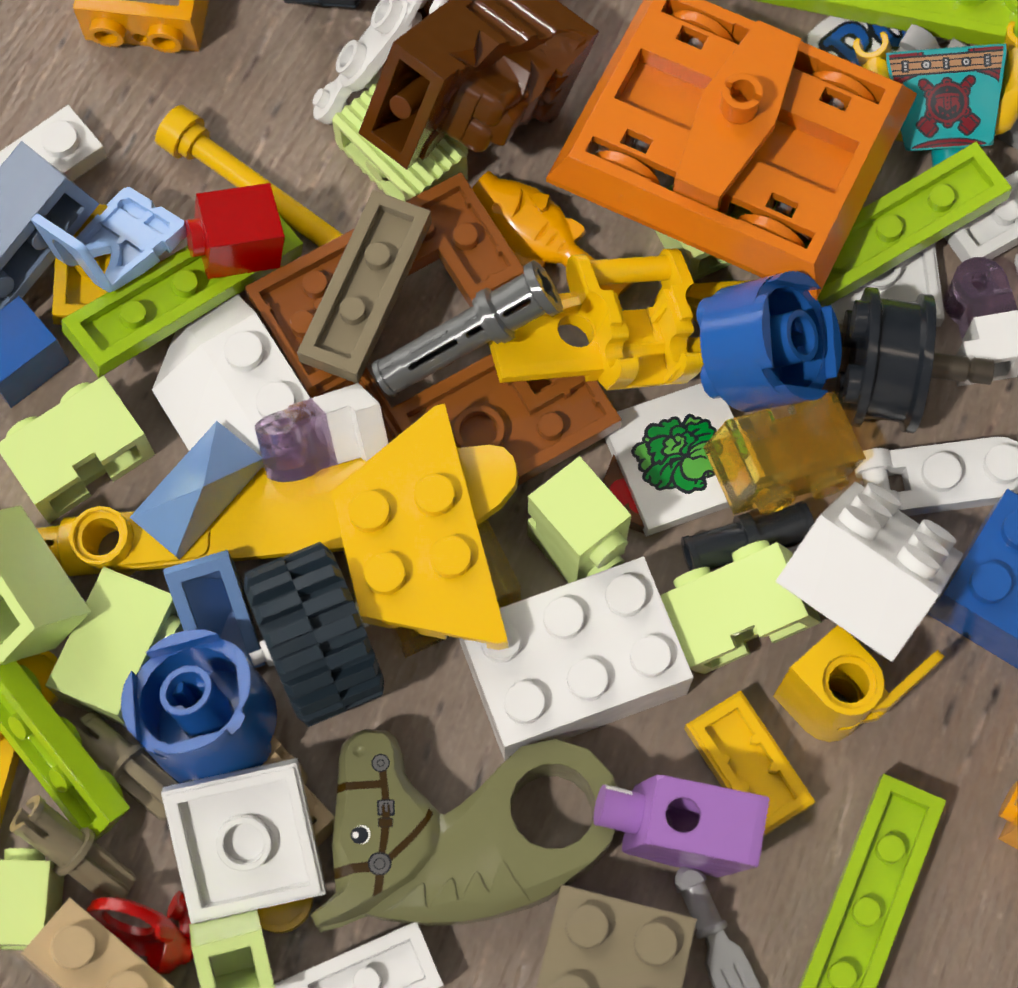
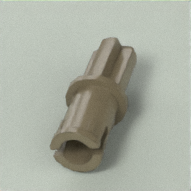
M92 711L83 716L80 721L88 727L86 730L98 740H92L76 725L74 726L80 734L83 748L97 766L109 772L126 793L158 820L166 821L167 816L161 794L163 787L179 783L147 757L148 752L140 744H131L101 719L97 712Z
M36 795L26 802V806L32 810L30 814L22 808L19 809L12 819L9 830L16 836L19 835L55 863L53 871L57 875L64 876L68 873L99 898L119 897L125 899L136 881L135 874L94 841L95 833L90 828L78 829L49 806L40 795Z

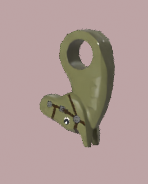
M364 729L353 733L342 744L339 757L332 842L336 893L311 914L316 928H318L319 932H325L342 927L366 916L384 921L408 924L418 923V925L423 926L469 924L493 920L549 901L559 893L561 884L571 885L589 872L608 852L615 830L594 825L593 816L596 799L602 785L616 787L613 774L587 748L558 739L521 746L470 797L445 815L439 813L429 800L413 787L405 774L403 754L394 735L388 731ZM558 776L573 782L585 793L591 806L592 824L578 842L564 848L546 849L530 843L517 830L511 816V806L515 795L527 783L540 777Z

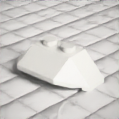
M238 294L175 332L152 391L188 451L218 421L264 458L266 463L262 468L334 460L324 450L321 439L312 432L310 427V414L313 409L311 398L256 312Z

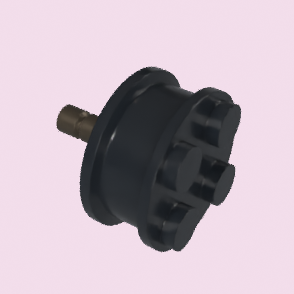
M866 287L861 300H855L853 310H846L841 342L842 347L850 348V356L846 372L840 371L837 377L834 408L846 410L848 426L860 427L864 418L899 422L902 432L915 433L923 416L931 378L961 382L969 380L970 383L991 385L995 362L993 359L974 357L970 360L967 356L934 353L936 341V304L932 294L921 293L915 302L880 298L878 288Z

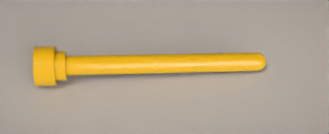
M176 106L160 123L155 135V143L177 159L185 157L188 160L197 158L237 188L271 183L209 138V130L204 127V120L186 106ZM271 183L279 215L299 233L319 247L343 235Z

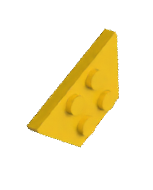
M445 403L436 405L330 491L362 622L391 629L406 627L415 629L419 634L445 640L447 636L485 643L486 648L506 649L509 648L446 406Z

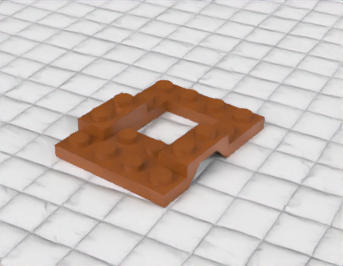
M462 172L405 201L430 210L432 216V223L408 276L440 259L471 308L473 306L472 299L476 297L477 292L486 287L494 291L524 273L523 266ZM354 229L245 286L248 298L310 398L356 384L301 363L297 354ZM492 354L487 355L393 408L389 405L367 367L359 382L380 403L388 444L434 406L445 403L456 448L481 445L504 447L514 457L517 465L518 486L619 430L622 422L621 417L597 381L586 382L584 376L500 383Z

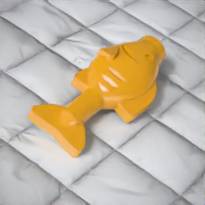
M491 171L484 173L473 186V191L523 268L524 265L533 260L537 261L543 269L546 263H557L566 267L568 258L571 255L580 254L587 255L590 260H596L576 245V242L586 234L584 226L571 218H566L561 207L551 199L550 195L543 193L536 187L518 181L499 178ZM633 283L599 286L602 290H613L619 298Z

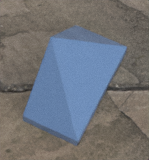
M216 421L130 518L180 560L265 465L266 461Z
M221 551L163 569L183 630L205 629L218 633L221 638L238 646L253 664L249 654L261 649L242 580L229 551ZM265 662L260 663L254 667L257 668L264 666Z

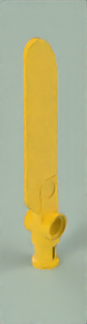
M481 445L457 448L477 526L499 511L517 490L519 479L517 465L514 457L501 446ZM357 458L341 464H337L333 460L261 468L180 560L130 518L135 511L119 513L110 507L96 506L85 510L77 517L63 518L59 526L39 527L36 529L68 576L100 574L102 568L106 567L129 577L136 571L168 568L225 550L229 551L233 562L284 557L318 542L325 545L331 552L344 551L330 491L362 466L365 461L362 458ZM119 531V540L115 548L108 554L99 556V544L102 539L111 532Z

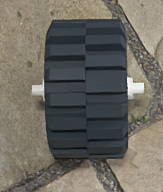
M318 542L245 572L244 590L264 639L259 642L261 649L249 655L254 666L267 661L269 667L275 666L297 718L310 727L383 696L384 677L365 630V627L369 626V624L362 622L358 604L353 601L333 553L325 545Z

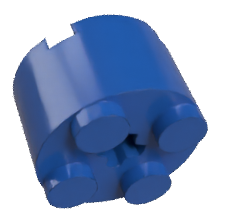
M788 271L722 288L713 296L703 298L699 302L696 317L700 326V347L704 363L700 378L704 391L709 397L713 399L722 398L736 410L754 412L817 400L829 391L822 390L828 378L837 377L842 357L841 334L832 306L821 307L819 301H816L809 292L810 290L821 289L814 279L798 271Z
M205 629L181 631L155 643L146 652L149 659L136 675L131 670L124 683L121 696V711L124 723L137 742L179 784L261 766L267 761L271 753V740L277 722L276 701L268 684L238 646L221 638L218 633Z

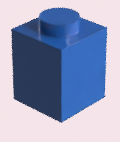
M20 296L0 310V395L12 408L70 364L58 340Z

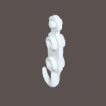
M381 0L372 14L369 28L358 41H349L341 50L336 62V71L340 73L337 79L316 92L313 98V104L315 105L313 116L316 120L327 125L332 123L334 115L342 112L343 108L347 106L346 100L352 92H357L364 87L370 89L372 84L378 83L393 42L422 21V15L418 12V9L423 8L428 0ZM434 0L429 9V14L449 0Z

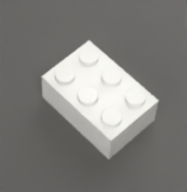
M855 481L820 514L775 582L892 662L939 597L964 554L953 547L957 541L944 528L926 519L921 524H918L898 510L901 502L890 492L874 483H868L866 487H863Z
M644 556L499 608L509 648L495 650L486 648L485 643L460 639L461 647L504 761L521 746L552 739L563 741L687 695L694 678Z

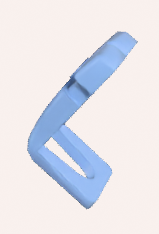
M131 187L123 188L107 204L108 208L100 216L97 214L76 238L40 214L36 213L30 219L57 259L69 266L80 265L94 284L109 293L119 289L159 263L160 259L158 257L163 252L167 251L170 253L187 236L184 220L161 206L155 207L152 200ZM111 254L109 265L104 274L94 257Z

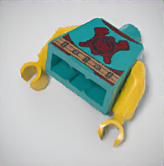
M1011 21L1008 24L1005 43L893 52L887 33L880 32L882 39L881 47L877 51L867 53L864 52L861 39L857 38L854 40L853 48L861 67L899 82L917 93L915 101L895 141L904 143L905 151L931 150L933 167L974 142H977L980 146L993 145L995 135L1011 130L1018 118V38L1014 35L1016 21Z

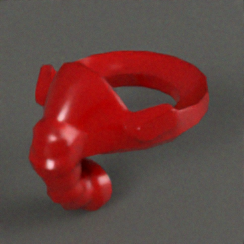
M178 891L172 898L166 916L146 905L119 897H101L92 900L86 910L87 913L138 957H147L148 965L159 975L169 974L180 965H186L194 959L189 927L191 921L185 895L182 891ZM106 910L122 912L137 917L151 927L142 928L123 923L113 918ZM172 920H178L179 928L172 922Z

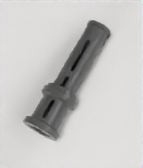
M535 260L527 263L523 268L524 273L494 291L486 287L477 292L476 297L472 299L473 306L438 327L427 331L422 336L386 357L375 360L372 363L373 373L383 391L388 396L394 398L404 389L449 366L454 361L493 340L497 344L501 342L505 344L516 337L515 330L547 313L553 317L562 312L563 305L560 296L543 267Z

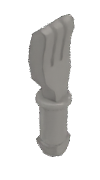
M681 867L675 876L676 891L681 893L691 917L697 919L695 925L697 928L696 937L698 939L705 938L707 953L704 964L713 988H761L742 948L729 940L723 930L728 925L719 915L705 881L707 878L704 873L694 868Z

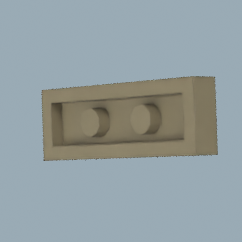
M375 190L372 191L297 351L301 363L354 383L360 382L432 223L430 210Z

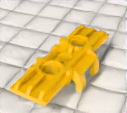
M678 248L663 249L659 256L590 260L585 254L571 255L566 265V278L570 293H559L563 311L553 317L547 313L515 330L516 337L505 344L503 342L497 344L493 340L488 342L499 382L584 376L586 382L599 381L606 390L688 383L700 373L704 365L700 337H689L694 332L691 320L693 319L698 323L696 312L699 302L703 298L713 296L722 288L752 280L694 284L683 254ZM661 281L662 284L660 291L654 299L655 304L653 307L623 311L617 293H614L613 290H602L599 286ZM562 325L578 327L586 334L589 344L584 347H575L567 344L560 337L558 327Z

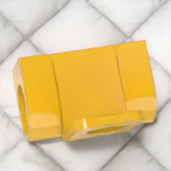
M837 625L789 668L773 697L815 739L826 742L841 741L851 735L860 724L878 721L922 681L945 656L937 649L889 693L884 688L883 672L876 660L848 631ZM830 690L838 691L845 697L848 703L841 702L835 698Z

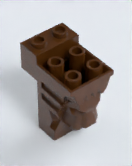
M428 0L423 8L418 9V12L422 15V21L393 42L358 134L406 170L419 159L424 160L428 157L445 135H448L474 152H483L493 143L504 146L512 138L518 125H527L531 119L539 120L543 123H552L557 119L599 34V30L558 0H449L431 14H429V9L434 0Z

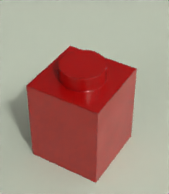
M271 183L196 193L194 219L185 220L186 238L191 257L202 256L207 279L280 268L285 235Z

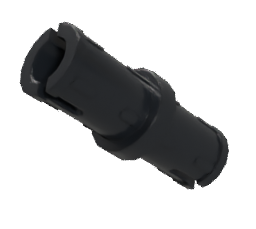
M803 501L795 502L794 505L755 517L746 512L734 516L732 524L696 535L681 537L683 555L689 571L701 567H709L712 570L734 562L732 554L753 542L768 540L770 545L778 542L784 547L800 543L814 525V519L808 505Z

